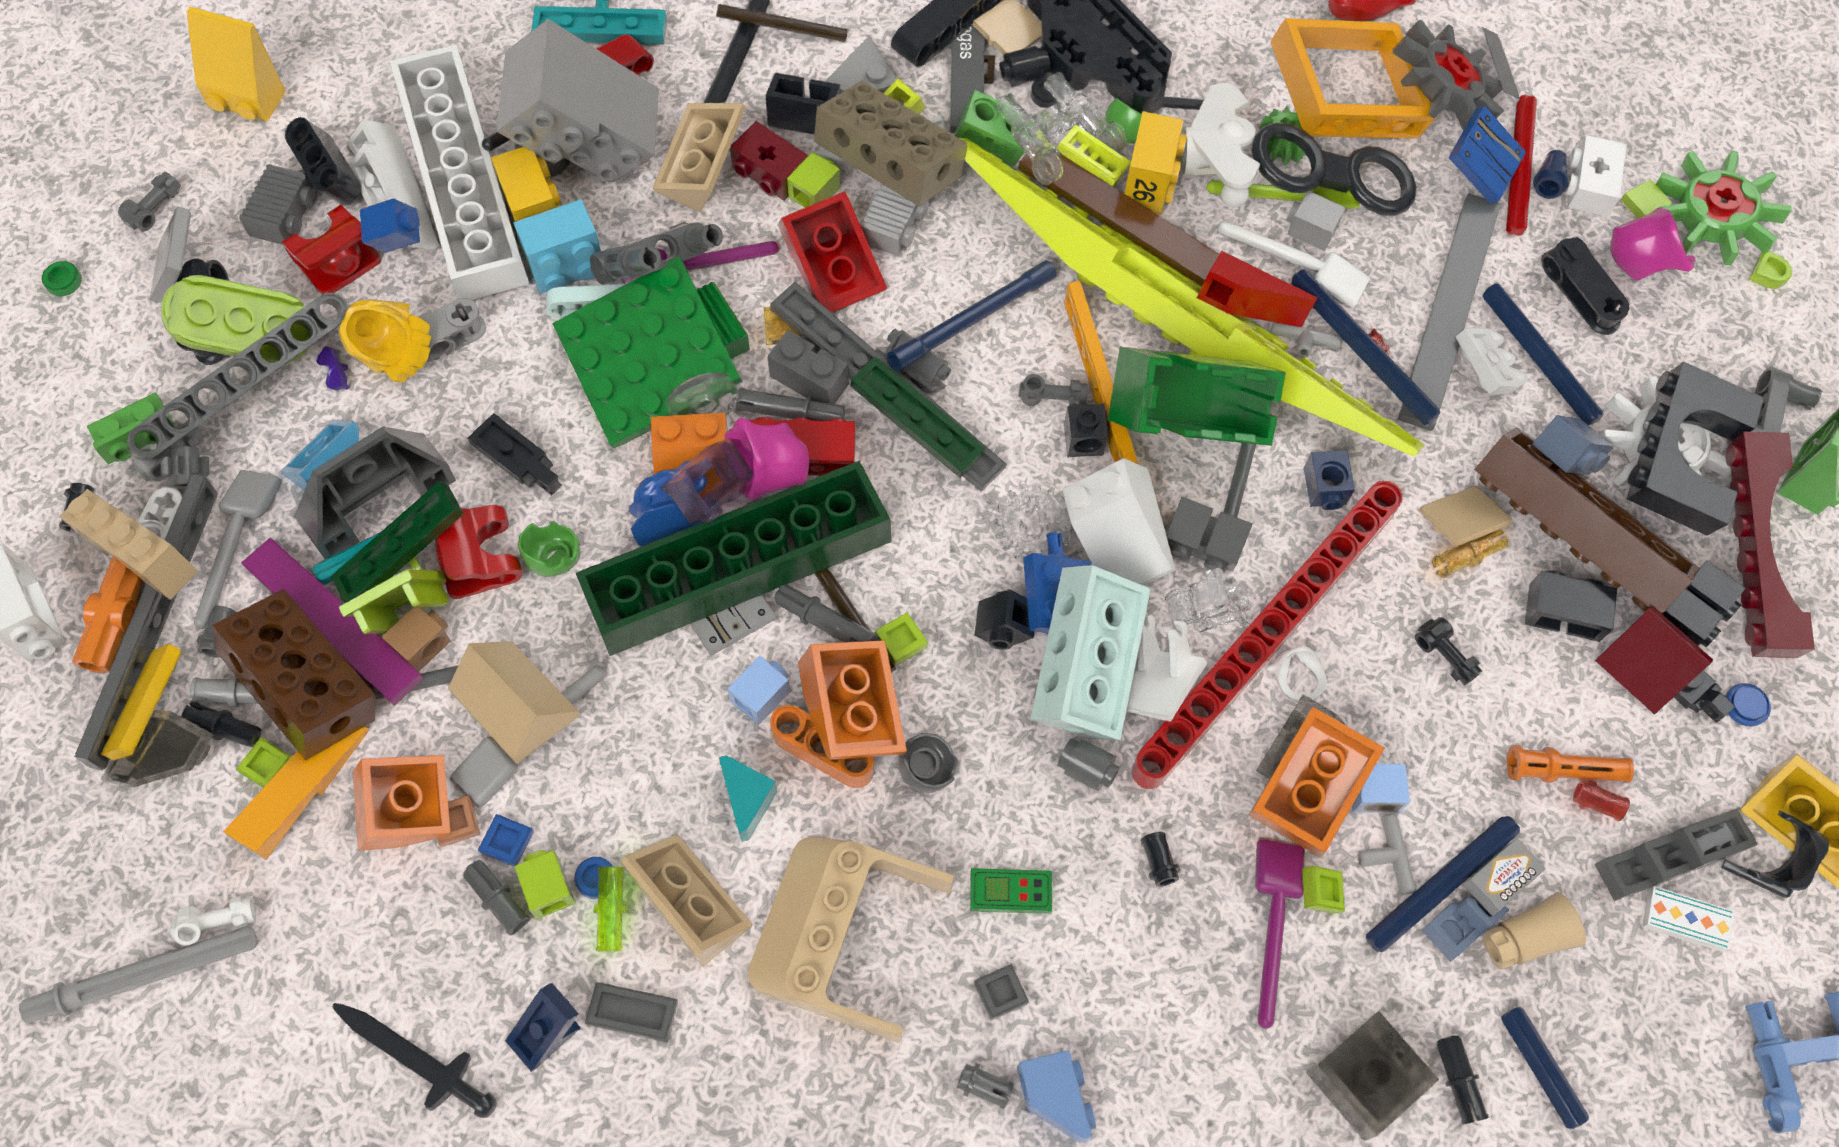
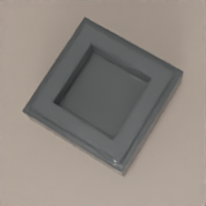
M1012 964L978 978L973 982L991 1021L1029 1004V1000Z

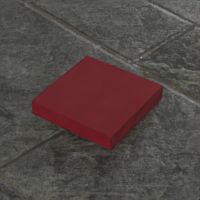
M1651 606L1595 661L1655 715L1713 662V659L1656 608Z

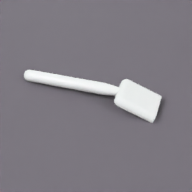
M1223 221L1218 226V231L1222 235L1302 267L1318 271L1315 279L1329 294L1351 308L1357 304L1370 280L1369 276L1337 253L1331 252L1325 257L1324 261H1321L1308 253L1230 222Z

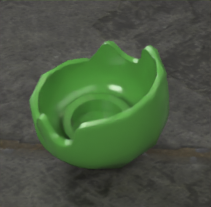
M1116 98L1108 106L1105 113L1107 129L1116 139L1124 143L1135 144L1142 114Z
M551 521L546 527H538L531 523L519 535V552L527 567L537 575L550 577L570 571L580 558V542L572 529L559 525L555 521ZM557 550L550 558H548L551 552Z

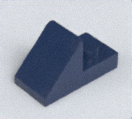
M550 983L538 991L505 1042L526 1067L533 1072L581 1029L575 1021L579 1013L555 985Z

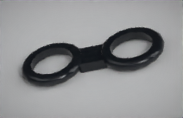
M1272 123L1264 126L1254 137L1251 152L1253 159L1260 163L1259 172L1273 186L1286 192L1306 193L1316 189L1318 186L1344 193L1349 190L1354 199L1364 208L1384 216L1402 214L1408 211L1415 202L1417 186L1412 172L1398 156L1381 147L1365 146L1354 150L1349 157L1323 151L1317 141L1306 131L1288 123ZM1286 139L1299 146L1309 158L1311 166L1310 175L1292 177L1278 169L1269 157L1267 150L1268 141ZM1376 162L1390 170L1399 182L1401 188L1400 198L1397 200H1384L1370 192L1361 180L1359 173L1360 164Z

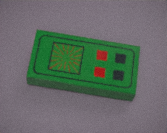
M971 868L970 911L1051 914L1052 871Z

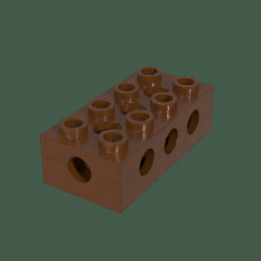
M285 589L212 625L216 653L305 760L375 721V694Z

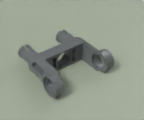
M683 222L669 227L667 231L633 243L592 254L590 256L591 270L601 285H606L620 279L641 277L665 268L667 265L665 263L678 256L684 261L703 254L709 247L719 246L723 240V232L715 224L705 226L698 222ZM659 240L665 241L670 248V254L666 260H661L660 253L655 248Z

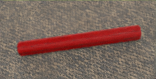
M1526 94L1521 95V100L1516 103L1514 139L1526 153L1510 181L1506 223L1507 233L1510 235L1515 234L1516 236L1523 235L1528 224L1537 107L1536 97L1527 96Z

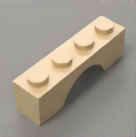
M88 489L75 498L59 516L86 542L107 557L111 554L169 600L198 572L170 543Z

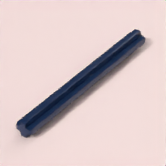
M1305 269L1293 275L1291 285L1317 297L1313 308L1416 418L1426 426L1434 422L1439 417L1440 409L1324 287Z

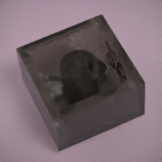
M1380 1011L1375 1012L1361 1022L1306 1071L1307 1075L1364 1141L1382 1133L1439 1081V1078Z

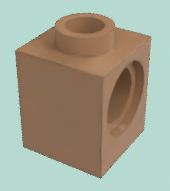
M413 607L381 636L391 648L418 672L451 642L445 632L448 624L435 611L431 610L427 614L420 607Z

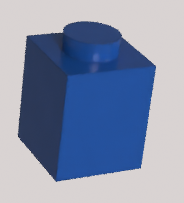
M393 198L360 209L362 243L388 253L420 242V219L416 208Z

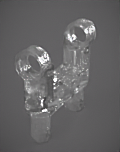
M1061 72L1050 76L1044 84V88L1051 93L1058 104L1033 115L1025 112L1012 93H1008L1007 96L1004 95L995 104L996 111L1011 126L1012 137L1031 159L1034 176L1044 185H1049L1059 180L1063 175V165L1058 157L1060 153L1051 144L1049 139L1071 130L1075 124L1116 152L1123 150L1126 145V134L1122 126L1114 121L1107 122L1088 97L1081 92H1076ZM1106 131L1112 136L1113 146L1110 145L1107 139ZM1046 161L1049 163L1051 167L1052 174H1050L1049 170L1047 169Z

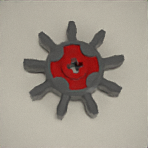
M1418 20L1408 30L1404 38L1393 48L1392 53L1414 66L1400 81L1403 87L1418 86L1422 93L1432 102L1428 114L1432 118H1435L1443 110L1455 112L1464 131L1475 109L1485 105L1496 119L1503 113L1504 109L1493 100L1503 90L1500 80L1485 76L1479 65L1486 52L1481 48L1469 53L1463 47L1456 44L1453 26L1448 24L1435 37L1423 20Z

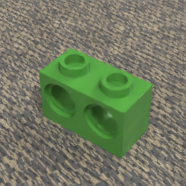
M974 90L962 110L954 136L967 138L1002 159L1003 163L1015 166L1027 148L1036 118L1018 108H1013L1000 102L988 94Z

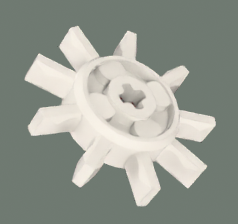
M1656 376L1649 377L1640 386L1645 403L1643 410L1639 409L1619 392L1605 405L1608 410L1628 424L1625 431L1605 429L1600 434L1614 447L1624 448L1630 461L1629 464L1619 471L1613 480L1617 486L1627 483L1630 472L1637 465L1640 455L1637 452V447L1641 438L1647 432L1649 422L1646 420L1647 414L1656 402L1658 391H1656V384L1658 382ZM1681 424L1677 439L1680 453L1685 462L1700 475H1702L1699 471L1701 467L1724 476L1730 474L1731 467L1727 465L1725 456L1711 450V439L1718 438L1719 435L1697 425Z

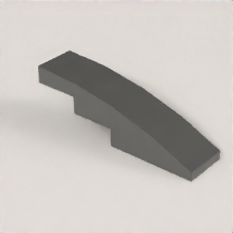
M1734 809L1682 827L1671 834L1605 858L1594 865L1613 900L1617 901L1753 848L1758 843L1739 810Z

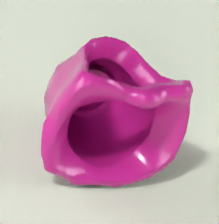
M1659 207L1648 215L1613 229L1610 244L1612 257L1618 267L1635 281L1667 269L1690 272L1694 268L1696 258L1693 255L1686 256L1677 224L1672 213L1667 208Z
M739 418L734 422L733 428L724 434V447L739 474L744 497L753 500L766 493L788 489L796 485H804L806 482L810 462L807 446L797 438L786 423L760 426L747 419Z

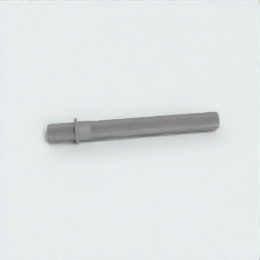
M246 926L67 985L59 982L54 985L53 990L25 998L19 1004V1012L25 1023H31L59 1013L62 1016H67L71 1014L72 1009L253 950L258 944L257 936L252 926Z

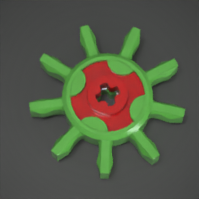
M1692 151L1687 153L1681 164L1682 169L1691 180L1689 183L1662 172L1656 185L1665 195L1679 200L1678 204L1660 207L1667 208L1672 213L1675 222L1682 221L1689 231L1682 243L1685 253L1687 254L1694 249L1700 239L1719 243L1724 265H1732L1739 254L1737 240L1744 237L1763 253L1769 252L1778 238L1757 222L1764 221L1783 224L1791 212L1790 205L1762 202L1760 194L1766 192L1771 187L1777 175L1772 171L1750 182L1743 176L1736 174L1735 171L1739 159V152L1736 151L1730 152L1722 164L1721 170L1707 171L1698 156Z

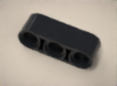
M298 117L292 120L285 130V140L313 186L340 205L346 206L355 202L361 191L360 182L332 137L306 118Z

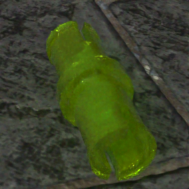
M597 867L598 904L593 905V913H597L596 951H623L622 914L627 913V904H623L624 867Z

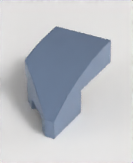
M1466 897L1458 904H1450L1428 923L1422 931L1451 962L1480 937L1483 932L1490 929L1509 909L1504 906L1492 916L1483 905L1476 903V899Z

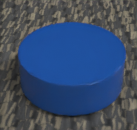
M591 857L581 862L577 867L574 880L577 889L583 896L589 899H601L608 896L615 888L617 874L613 865L605 858Z

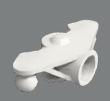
M1217 83L1209 89L1191 127H1184L1183 134L1187 135L1183 155L1181 156L1182 175H1210L1214 180L1222 181L1225 184L1221 191L1223 202L1228 207L1236 208L1246 203L1249 197L1248 187L1253 184L1260 167V163L1244 154L1241 148L1252 143L1256 129L1248 120L1236 116V114L1249 105V101L1235 85Z

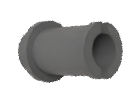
M220 605L213 607V612L204 634L197 638V643L199 644L198 651L214 658H219V655L215 650L212 625L237 613L231 608Z
M966 1063L957 1084V1088L964 1091L963 1096L967 1097L970 1093L1004 1109L1009 1099L993 1091V1089L1011 1095L1014 1083L979 1069L980 1064L975 1063L974 1066Z

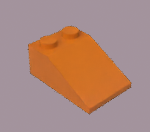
M885 641L810 644L798 661L803 697L828 760L905 754L907 750Z
M1312 707L1253 806L1249 816L1320 857L1326 853L1385 747Z

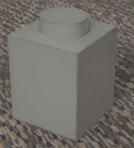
M1309 191L1301 203L1294 202L1286 219L1292 222L1287 234L1325 251L1338 228L1346 207Z

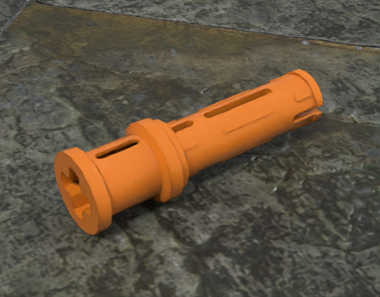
M1512 745L1508 750L1506 758L1508 777L1511 780L1517 781L1522 777L1541 778L1546 783L1557 781L1558 778L1630 783L1634 775V765L1630 758L1560 754L1553 747H1545L1542 751L1525 750L1520 745ZM1579 766L1603 767V769H1583L1579 768Z

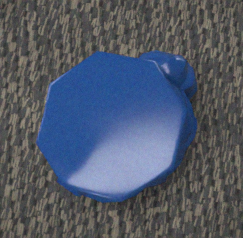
M686 461L677 469L660 471L640 482L634 491L633 503L629 506V513L636 518L630 529L633 538L639 546L642 547L703 523L699 509L696 506L700 500V492L707 485V478L697 462Z

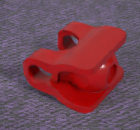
M342 205L335 207L327 213L332 221L329 230L323 235L313 239H305L294 233L281 241L292 261L322 295L339 291L376 267L381 261L380 255L375 248L362 243L361 222L352 216Z
M486 505L470 509L461 508L464 515L435 539L439 567L447 579L445 582L447 593L453 599H461L513 584L522 577V568L518 557L511 554L493 555L480 548V545L485 540L508 529L509 520L507 512L502 506Z

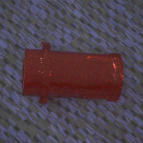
M1581 780L1573 793V802L1578 803L1580 809L1586 810L1590 808L1614 818L1618 822L1625 817L1630 805L1628 797H1623L1598 787L1597 782L1594 780H1589L1588 782Z

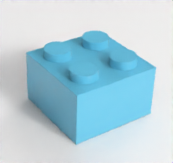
M582 199L513 222L526 262L540 294L548 292L553 288L565 287L579 280L587 281L595 278L590 266V256L600 252L601 249L596 230Z

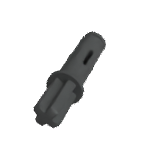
M740 387L736 400H739L736 403L737 411L742 410L790 419L806 418L810 421H828L833 418L844 419L845 410L842 405L813 401L812 396L802 399Z
M787 584L781 585L775 593L774 599L776 604L800 617V622L804 625L810 623L842 642L878 641L879 635L864 628L823 605L817 596L811 598Z

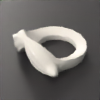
M1306 646L1284 651L1271 665L1266 667L1267 671L1275 674L1278 687L1283 695L1297 702H1311L1317 699L1325 691L1327 685L1326 673L1319 661L1322 652H1315ZM1294 655L1298 656L1300 662L1304 663L1317 678L1316 689L1308 695L1296 694L1287 684L1288 666L1290 665L1291 657Z

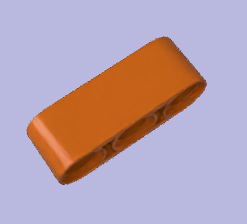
M783 705L772 713L770 718L772 738L781 749L846 786L862 788L870 783L874 776V757L828 760L826 753H817L812 749L814 744L821 740L809 713L793 705ZM786 722H793L799 726L792 734H784L779 731V727ZM853 760H861L867 767L860 773H853L846 768V765Z

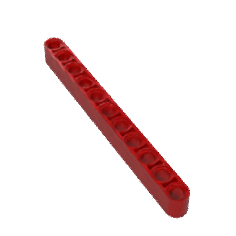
M1383 480L1371 486L1185 698L1171 722L1165 721L1140 749L1131 772L1133 780L1139 786L1145 789H1154L1165 782L1390 522L1403 501L1401 489L1396 484ZM1375 500L1382 501L1387 507L1379 505ZM1354 525L1363 527L1366 532L1357 530ZM1331 550L1340 551L1344 557L1334 555ZM1309 575H1315L1322 580V583H1316L1309 578ZM1286 600L1296 602L1300 609L1289 607ZM1263 626L1274 628L1278 635L1272 636L1267 634L1263 630ZM1239 653H1249L1253 656L1255 662L1244 661ZM1224 679L1228 681L1232 689L1225 690L1220 688L1215 680ZM1201 706L1205 708L1209 716L1199 717L1193 713L1191 707ZM1176 733L1184 739L1185 744L1180 746L1174 745L1168 740L1167 734ZM1142 762H1155L1160 767L1161 772L1157 774L1147 772L1143 768Z

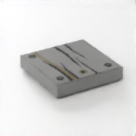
M176 207L160 240L150 301L162 303L166 291L175 284L182 271L191 218L189 209Z
M760 595L693 622L691 626L709 655L713 656L776 620L777 617L764 596Z

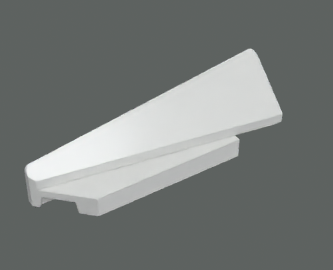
M363 119L347 141V145L355 155L349 166L360 182L361 193L368 207L395 198L416 208L420 219V242L407 247L436 249L439 246L437 237L404 146L395 127Z

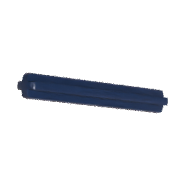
M1498 283L1489 286L1482 294L1484 300L1578 417L1588 426L1599 421L1604 415L1602 409L1503 287Z
M1510 816L1500 817L1366 934V940L1376 952H1385L1520 833V827L1515 823L1514 819Z

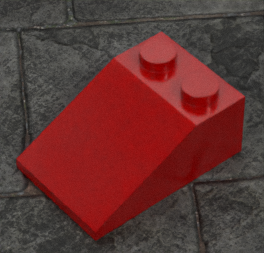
M846 191L780 219L778 223L780 232L812 296L831 313L888 289Z

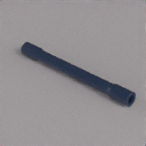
M1044 260L1022 273L1019 278L919 337L912 338L887 353L889 365L893 370L901 371L923 358L927 352L1026 293L1033 292L1052 281L1057 276L1054 265L1050 261Z

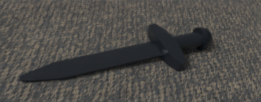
M340 1003L333 1004L334 1011L352 1031L433 1084L424 1103L428 1110L433 1111L452 1094L473 1108L474 1115L477 1117L487 1118L494 1112L497 1106L495 1097L490 1092L483 1094L462 1080L471 1061L469 1053L463 1052L446 1066L368 1013Z

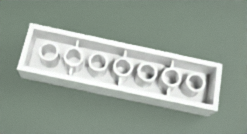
M457 45L391 60V68L446 264L458 298L473 300L529 285L490 152L482 147V140L485 138Z

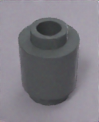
M1071 738L1062 751L1057 764L1058 767L1065 770V775L1096 791H1099L1103 785L1109 788L1119 771V766L1114 764L1115 755L1083 739L1077 741Z

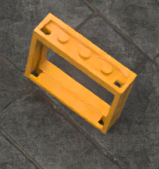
M1284 19L1270 43L1301 127L1310 136L1412 139L1421 137L1435 118L1428 115L1431 102L1422 93L1418 86L1403 87L1400 82L1414 66L1392 53L1393 48L1404 38L1398 23ZM1305 48L1379 50L1400 105L1326 103Z

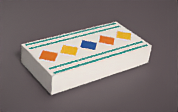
M1653 886L1648 889L1643 927L1725 952L1730 949L1735 911Z

